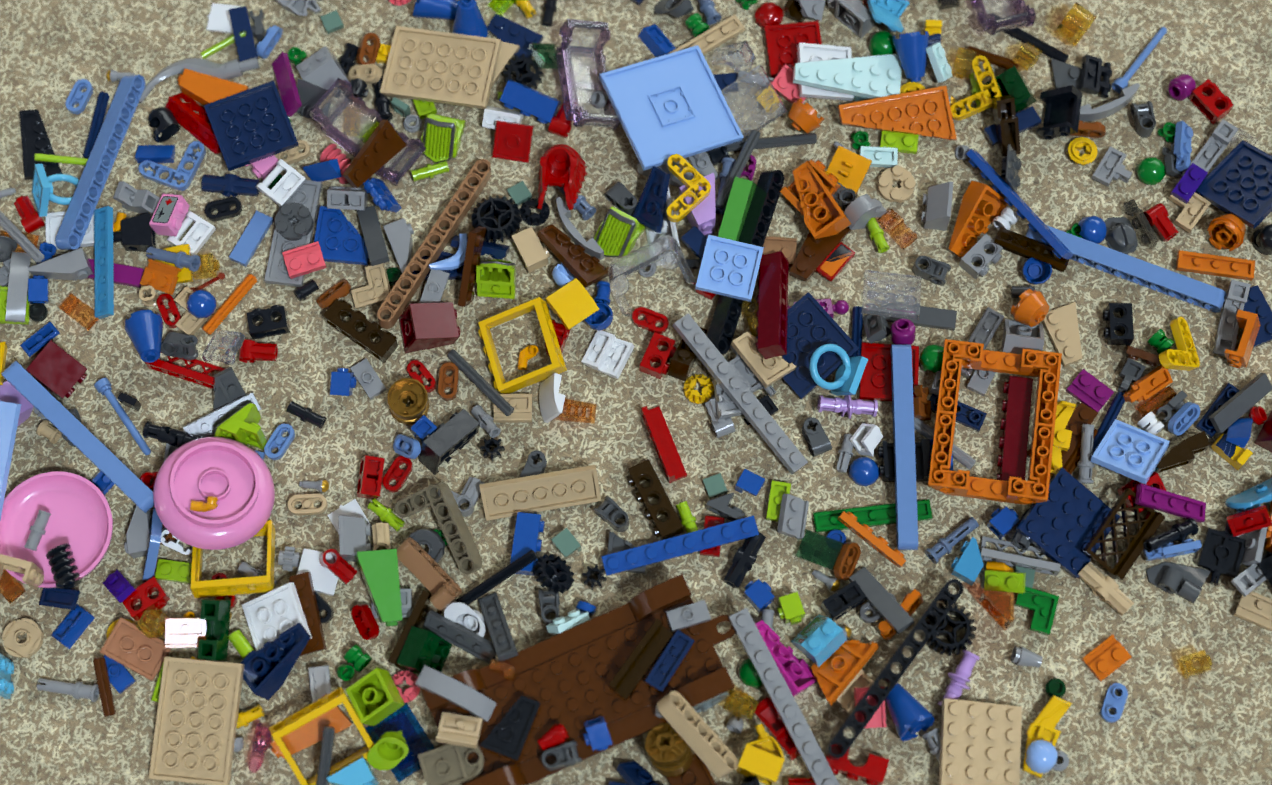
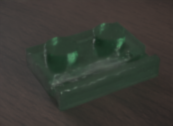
M531 43L528 47L529 50L533 51L532 56L540 68L564 69L568 65L560 51L555 49V44Z
M806 530L796 557L833 571L844 544Z

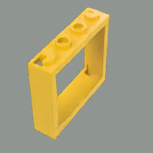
M535 298L478 322L480 327L478 332L484 341L485 346L483 349L489 358V370L494 375L495 381L493 383L498 392L510 394L545 380L554 373L560 374L567 371L547 303L542 298ZM536 310L552 364L505 382L490 329Z
M268 520L262 529L253 536H268L267 573L265 576L201 581L203 549L193 547L190 589L194 598L263 593L274 590L275 527L272 520Z
M342 687L269 727L273 739L301 785H316L317 775L306 780L282 737L343 703L367 746L330 766L329 776L362 757L368 761L367 754L375 745Z

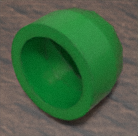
M342 664L337 668V676L341 680L349 681L354 676V668L350 665Z

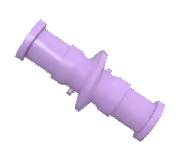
M819 395L817 410L818 412H841V417L847 413L849 419H851L852 413L856 415L868 414L876 417L878 401L851 400L850 395H845L843 399L838 397L826 398L823 395Z
M963 650L962 653L964 655L956 667V672L948 673V677L951 680L946 688L943 699L958 700L962 695L963 689H970L966 682H971L968 678L972 674L976 661L980 660L979 656ZM941 701V702H938V705L941 706V707H942V701Z

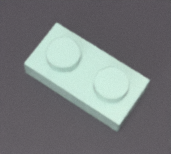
M938 42L926 48L938 83L952 77V70L947 62L945 50L941 43Z
M861 146L860 155L872 161L870 167L891 168L897 165L898 148Z
M575 609L568 612V616L553 619V623L547 625L546 628L548 633L560 634L590 620L588 612Z

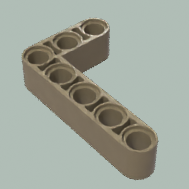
M440 482L430 485L396 503L395 512L402 518L432 507L459 570L463 574H471L481 569L483 564L482 558L448 484ZM437 488L440 491V496L437 494ZM405 504L408 505V511L406 510ZM445 506L448 509V514L445 512ZM453 524L456 527V532L453 530ZM461 542L464 544V550L461 548ZM469 560L472 562V568L469 565Z

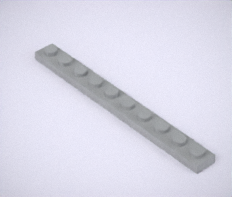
M689 313L673 324V328L787 470L793 475L804 467L808 461Z
M745 608L729 616L728 618L815 785H839L748 609Z

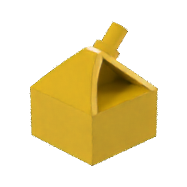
M763 724L755 726L759 735L757 737L758 740L746 744L736 772L744 776L757 775L759 782L766 785H775L785 760L784 754L774 737L766 733Z

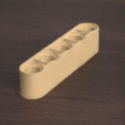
M672 691L657 702V708L661 715L715 776L723 778L738 768V760L679 692Z

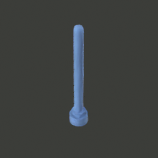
M1165 27L1159 29L1123 77L1117 78L1113 82L1111 87L1114 91L1120 94L1122 89L1128 87L1130 78L1166 34L1167 29Z
M102 378L97 381L94 387L98 393L106 396L144 455H150V448L112 393L111 383L108 378Z

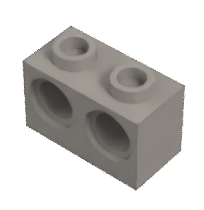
M330 186L327 190V208L365 210L368 193L364 188Z
M985 234L961 258L959 266L975 280L979 276L984 277L990 269L989 266L992 263L996 264L1001 259L1003 247L994 243V240ZM989 249L992 251V254H987L984 250ZM972 262H977L980 266L975 267L972 265Z

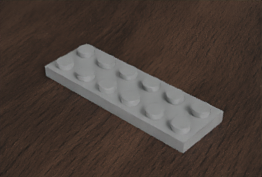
M306 180L286 203H298L307 207L313 218V228L308 235L306 234L301 237L302 239L291 241L283 238L275 225L264 279L265 283L294 287L303 286L305 275L290 279L282 252L311 243L322 190L321 182ZM296 218L290 220L292 226L299 222Z

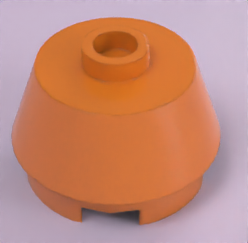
M799 98L796 102H793L787 117L792 121L791 125L797 131L802 130L808 134L819 128L824 118L822 116L818 118V112L807 102L802 104L803 99Z
M1233 214L1217 217L1210 222L1207 229L1210 235L1209 241L1219 250L1224 248L1233 251L1242 245L1246 226L1241 219Z
M1031 289L1024 291L1019 296L1021 300L1018 304L1011 307V315L1014 316L1015 321L1030 327H1034L1043 321L1049 311V305L1042 292L1032 291Z

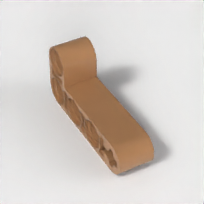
M408 537L397 548V558L433 594L430 597V601L437 609L444 610L462 593L459 585L414 539Z

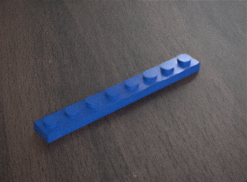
M970 149L966 153L970 158L969 163L982 171L980 174L984 179L992 181V187L999 194L1002 192L1005 195L1004 200L1011 207L1014 205L1018 209L1016 213L1022 219L1026 218L1030 222L1028 226L1034 232L1038 231L1042 235L1040 239L1046 245L1050 244L1054 248L1052 252L1058 258L1063 257L1069 260L1074 255L977 151Z
M750 516L601 557L606 576L755 537L759 535L755 517Z

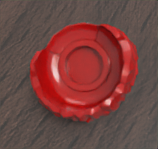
M772 2L761 4L754 13L758 26L762 28L769 25H780L784 16L782 8Z

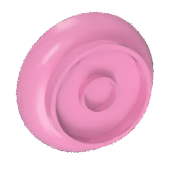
M225 437L199 438L177 448L167 457L159 469L153 489L154 506L164 527L180 541L196 548L208 550L231 548L251 539L267 522L275 499L273 478L263 459L247 445ZM209 496L218 498V506L214 510L208 512L190 510L191 500L207 502Z
M56 471L33 476L20 483L4 499L0 520V554L33 562L44 571V580L39 587L57 588V581L53 579L52 567H50L46 555L51 549L59 545L70 544L71 547L66 551H72L73 555L68 557V559H75L71 566L76 565L78 567L73 573H80V576L75 580H81L99 565L110 546L113 533V519L110 506L100 489L80 475ZM42 510L50 513L51 516L45 527L46 533L42 535L37 551L25 548L24 545L27 542L31 532L29 529L34 525L38 511ZM6 570L11 576L23 582L24 574Z

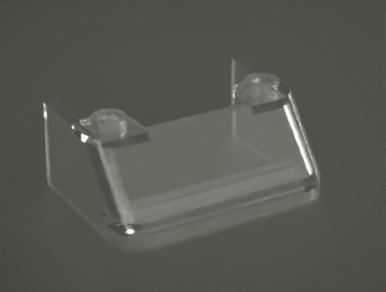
M669 235L662 236L609 265L610 289L622 315L632 316V311L624 296L629 290L627 277L660 261L664 268L669 270L680 267L686 282L692 285L696 284L695 278L674 237Z

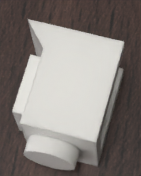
M862 423L850 441L860 455L873 457L874 449L884 436L877 425Z

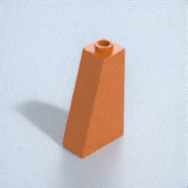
M184 69L183 74H180L178 78L181 92L203 106L249 89L246 85L189 69Z
M336 706L282 737V740L291 755L322 741L324 727H334L336 734L350 727L353 722ZM274 740L271 743V751L276 757L279 758L281 756L285 759Z

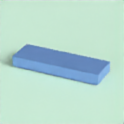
M256 210L231 252L230 260L246 267L273 223V218Z

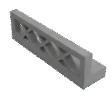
M982 537L980 547L982 561L1004 562L1011 567H1024L1036 570L1035 572L1057 576L1060 572L1061 564L1042 560L1046 554L1037 547L1029 546L1027 550L1020 552L1019 548L1014 546L1012 542ZM986 542L994 543L998 550L986 549ZM1007 547H1013L1017 555L1003 552V550ZM1026 551H1032L1037 558L1025 557L1022 554Z

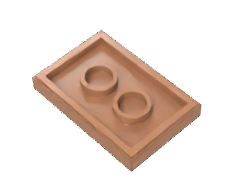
M120 617L100 653L153 681L164 662V657L168 656L172 648H165V641Z

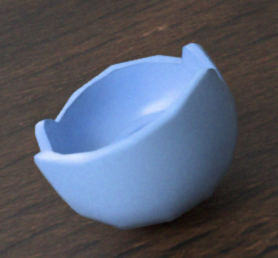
M563 263L557 264L552 271V277L559 287H563L575 279L574 275Z
M1041 739L1033 741L1028 746L1026 764L1030 769L1040 774L1049 772L1057 761V750L1053 744Z

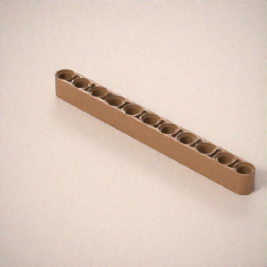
M480 159L475 162L378 309V323L383 329H390L395 325L431 270L428 265L437 261L441 252L490 180L491 164L488 160ZM485 169V170H487V171H485V172H480L479 170ZM461 198H467L466 201H462V200H460V199H461ZM453 212L458 213L457 215H451ZM448 227L447 230H442L441 228ZM434 241L439 242V244L433 245L431 243ZM423 256L430 257L429 259H422ZM413 271L420 272L419 274H412ZM403 286H410L409 289H402ZM395 300L400 301L399 304H392ZM383 316H390L387 320L382 319Z

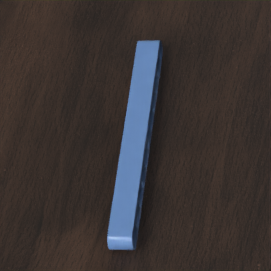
M141 75L124 76L119 83L57 233L55 244L60 250L78 249L82 243L144 91L145 80Z
M1046 225L1074 254L1070 258L1071 260L1082 264L1086 263L1085 265L1101 271L1103 269V272L1117 277L1121 276L1122 279L1136 284L1139 283V285L1155 291L1157 289L1160 293L1171 297L1176 296L1175 298L1190 304L1193 302V305L1209 311L1212 309V312H1221L1227 294L1222 289ZM1029 227L1025 236L1044 243L1040 239L1042 235L1038 231L1034 232Z
M892 344L891 383L897 550H918L911 344Z
M16 360L1 373L17 391L145 514L154 506L153 492Z

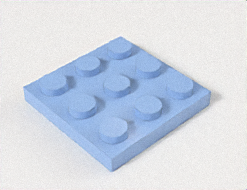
M708 235L695 289L751 302L764 247Z
M1115 419L1093 453L1091 462L1146 485L1169 447L1170 441Z

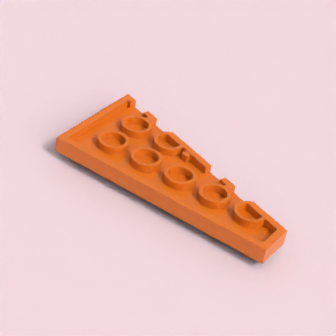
M946 86L837 106L841 125L957 140Z

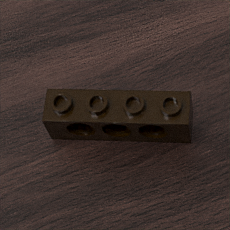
M336 298L323 314L325 322L385 363L398 347L397 338L390 332L385 333L382 331V327L378 323L368 321L362 312H355L351 309L352 306L344 300L341 302ZM345 317H351L348 322H343ZM360 327H366L364 332H357ZM376 337L381 338V340L377 343L372 342V340Z
M649 459L629 468L628 476H626L627 481L631 487H635L637 491L635 496L639 504H644L646 509L643 512L648 521L652 520L654 524L652 530L655 536L665 540L683 532V525ZM648 481L650 486L643 488L640 486V483ZM651 498L659 500L655 505L650 504L648 501ZM663 514L666 515L668 519L664 522H661L657 519V517Z

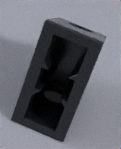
M151 213L122 220L121 231L113 232V243L122 242L126 251L146 252L150 246L156 248L155 231L149 225L152 219Z

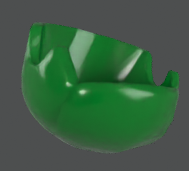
M887 31L876 32L868 45L870 54L872 56L893 54L896 50L892 41V36L894 35Z
M1147 157L1141 160L1135 169L1138 179L1146 185H1156L1165 176L1164 164L1155 157Z
M933 344L923 349L919 361L923 371L930 370L933 373L941 371L944 347Z
M750 659L744 660L739 667V677L746 686L756 689L763 687L764 685Z

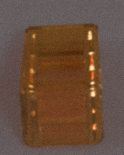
M565 399L566 414L562 411V414L556 417V420L595 424L597 405ZM571 407H575L574 415H570ZM579 408H582V416H578ZM587 408L590 409L589 418L586 417Z

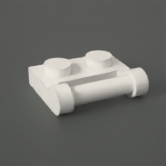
M282 159L276 163L277 166L262 183L259 182L256 186L260 192L267 195L280 207L286 204L306 181L304 176ZM282 170L286 171L285 175L270 190L268 186Z
M189 211L182 222L177 236H169L167 242L173 246L189 244L191 256L196 255L216 228ZM192 222H195V224L187 232L184 238L181 241H179V238L183 235V233L190 226V224Z

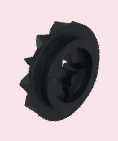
M538 197L529 198L526 202H523L520 211L521 218L526 224L538 226L547 221L550 209L545 200L542 209H538L540 214L534 213L532 215L530 208H538Z

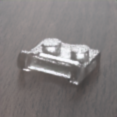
M217 329L202 353V359L207 362L220 361L227 365L234 364L235 355L241 348L246 336L241 332ZM215 350L226 351L225 354H217L214 352Z

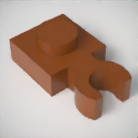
M917 385L914 387L916 395L913 398L914 417L923 421L931 420V401L927 400L929 388Z

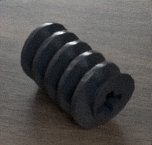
M70 544L59 545L51 549L46 555L49 565L52 567L53 579L57 581L56 587L58 589L73 588L82 582V580H75L80 576V573H73L78 568L76 565L71 566L75 559H68V557L73 555L72 551H66L71 547Z

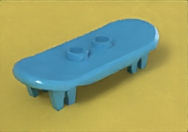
M1272 478L1229 497L1225 501L1226 506L1236 509L1240 513L1260 507V504L1272 501Z

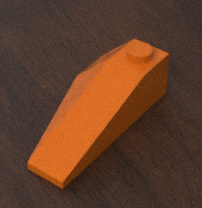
M808 160L793 170L800 205L803 210L804 222L815 239L836 235L851 225V222Z
M971 181L962 198L948 250L962 258L977 243V237L981 233L986 234L989 231L988 225L997 216H1000L1001 211L1007 207L1008 203L1004 200V197L987 184Z

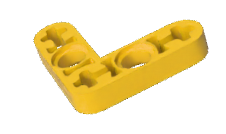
M979 55L972 61V67L981 91L952 104L950 107L952 117L957 121L964 120L993 107L989 89H992L995 97L1002 96L990 62L985 56ZM980 61L983 62L984 72L979 67ZM986 76H990L992 78L991 82L987 85L982 84L983 79ZM974 100H980V105L977 108H972L971 103ZM958 108L961 109L960 115L956 113Z
M673 154L668 158V169L688 188L667 208V218L669 221L676 223L681 221L708 197L711 185L681 155ZM673 161H679L680 168L677 165L673 166ZM691 172L694 174V178L686 180L684 174ZM699 186H706V191L701 190L700 192H698ZM686 197H692L694 202L687 205L683 200ZM681 205L682 208L679 210L678 216L676 214L672 216V210L676 212Z
M1181 316L1171 320L1170 327L1178 350L1168 349L1160 353L1159 360L1166 369L1191 371L1200 366L1199 357L1187 321Z

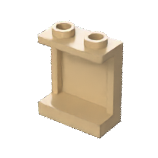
M0 554V579L5 569L24 574L22 581L32 589L37 590L39 585L43 583L44 571L33 562Z

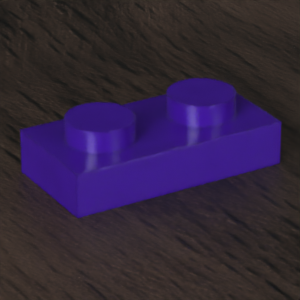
M1192 163L1171 192V195L1187 204L1208 172Z
M118 570L110 574L103 582L105 587L120 603L136 590Z

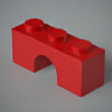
M832 745V753L835 755H840V747L838 745ZM849 750L843 757L837 760H832L827 755L825 757L834 775H838V773L845 774L849 780L858 781V779L866 781V785H882L889 759L869 754L866 764L857 767L852 765L848 759Z

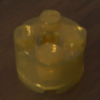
M1076 2L1066 14L1061 24L1056 28L1055 33L1076 47L1097 17Z

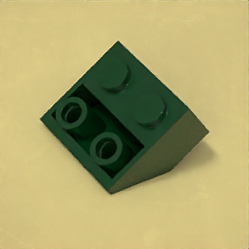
M1015 66L995 77L1002 96L1011 95L1014 97L1015 112L1021 111L1036 102L1021 72ZM989 89V92L991 94L990 98L992 99L995 97V94L993 93L992 89Z
M412 626L397 664L419 675L424 666L442 672L452 644L428 630Z

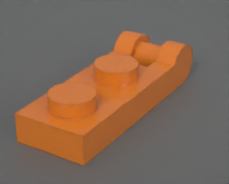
M914 589L903 599L901 606L910 616L923 603L921 593ZM887 621L879 623L878 628L884 640H889L896 634V631Z

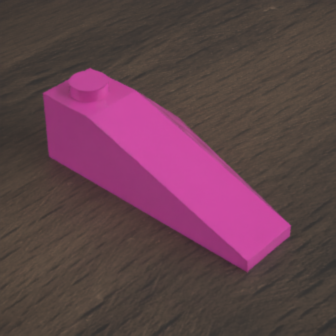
M763 620L755 624L793 697L817 682L808 664L803 659L799 661L792 654L794 650L790 646L786 648L780 642L779 636Z

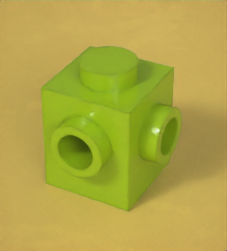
M798 591L779 597V608H777L780 619H784L785 624L791 623V625L802 622V619L805 617V611Z

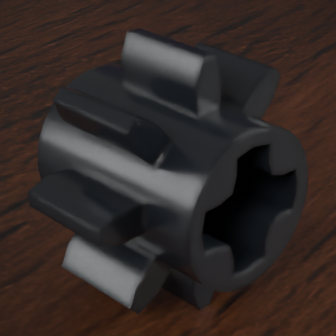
M351 79V82H348L345 88L348 91L349 99L352 101H363V98H366L369 92L366 89V83L362 79Z
M492 437L489 440L484 439L485 446L480 447L481 451H486L483 457L487 458L489 456L492 461L496 457L502 458L500 451H505L504 446H500L502 440H495ZM491 446H495L494 451H490Z
M597 564L595 568L587 566L588 572L582 573V577L587 578L584 581V585L590 584L591 590L594 589V586L602 588L601 582L607 581V578L602 576L605 573V569L599 570ZM591 574L598 575V580L591 579Z

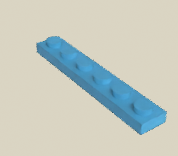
M110 206L94 211L95 318L99 319L114 315L113 207Z

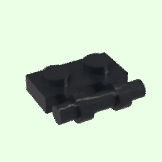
M1086 54L1082 58L1079 90L1094 95L1099 93L1100 90L1101 98H1108V93L1111 91V84H1109L1110 77H1112L1111 63L1106 62L1102 66V59Z

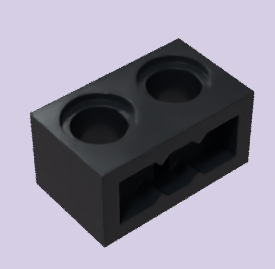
M1109 303L1107 308L1103 310V321H1106L1104 339H1107V345H1131L1134 340L1132 303ZM1113 313L1120 314L1121 318L1115 317ZM1114 331H1120L1122 336L1116 335Z
M274 305L269 309H254L247 313L249 333L253 340L290 333L288 315L284 306ZM276 317H282L279 322H273ZM257 321H263L261 325L255 326V323Z
M854 580L822 601L821 608L827 617L836 621L863 603L866 595Z

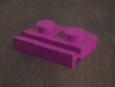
M1084 369L1066 389V392L1096 412L1100 411L1114 393V391Z

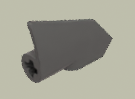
M1164 562L1146 569L1149 583L1167 593H1175L1194 603L1210 574V570Z

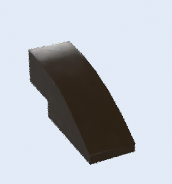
M1011 95L992 98V106L1001 155L1003 157L1007 156L1008 144L1016 151V154H1021L1018 117L1015 114L1014 97Z
M1205 431L1185 439L1172 448L1159 462L1155 472L1160 473L1189 464L1195 459L1194 454L1206 451L1210 443Z

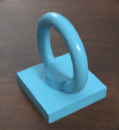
M35 164L31 193L39 217L47 216L49 201L61 205H69L72 197L65 198L53 194V182L65 181L77 187L79 179L68 174H53L47 177L43 164Z
M824 344L818 347L811 356L809 363L810 374L818 386L831 390L830 393L833 395H855L868 359L863 356L849 357L840 346ZM828 351L837 353L843 362L836 371L834 382L823 380L817 370L820 356Z

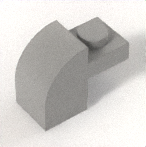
M119 181L113 196L115 200L123 204L122 207L126 210L140 214L150 212L151 215L154 214L160 200L158 196L149 190H137L124 181Z
M868 194L855 199L844 211L851 222V225L848 226L851 230L864 229L870 218L883 217L887 212L879 200L871 199Z

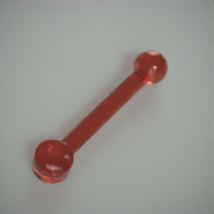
M221 272L217 277L197 288H191L193 292L201 290L219 279L223 280L225 274Z

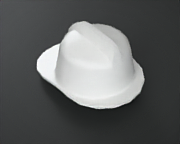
M453 602L446 607L444 617L481 637L485 636V621L479 611L471 609L461 602Z

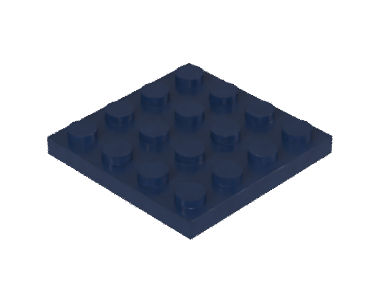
M274 80L204 105L229 171L299 146Z
M1242 140L1205 177L1196 193L1207 199L1212 205L1227 214L1237 216L1244 224L1255 229L1272 212V156Z
M809 292L788 309L787 354L782 355V359L797 366L794 371L784 376L783 379L801 400L818 386L812 379L809 369L811 356L818 347L824 344H835L843 348L849 357L859 350V347ZM832 351L823 353L817 363L820 377L825 380L843 364L842 359L837 353Z
M1061 467L1058 468L1050 479L1048 501L1034 503L1016 530L1055 563L1061 564L1060 567L1073 578H1079L1078 573L1092 559L1083 549L1104 521L1111 508ZM1117 513L1115 514V523L1120 518ZM1107 527L1104 530V539L1110 533L1111 527ZM1095 543L1091 551L1096 553L1100 543Z

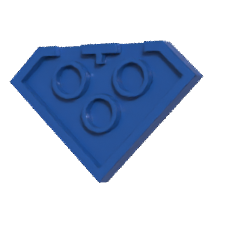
M320 206L314 242H319L324 261L368 265L369 255L365 240L352 223L348 221L340 209H328L327 206Z

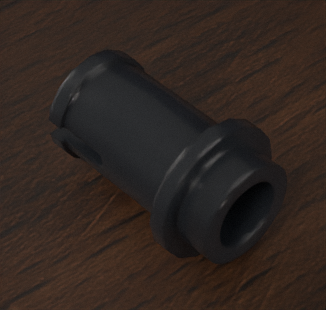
M312 279L302 287H297L294 294L299 301L306 300V297L319 290V287Z

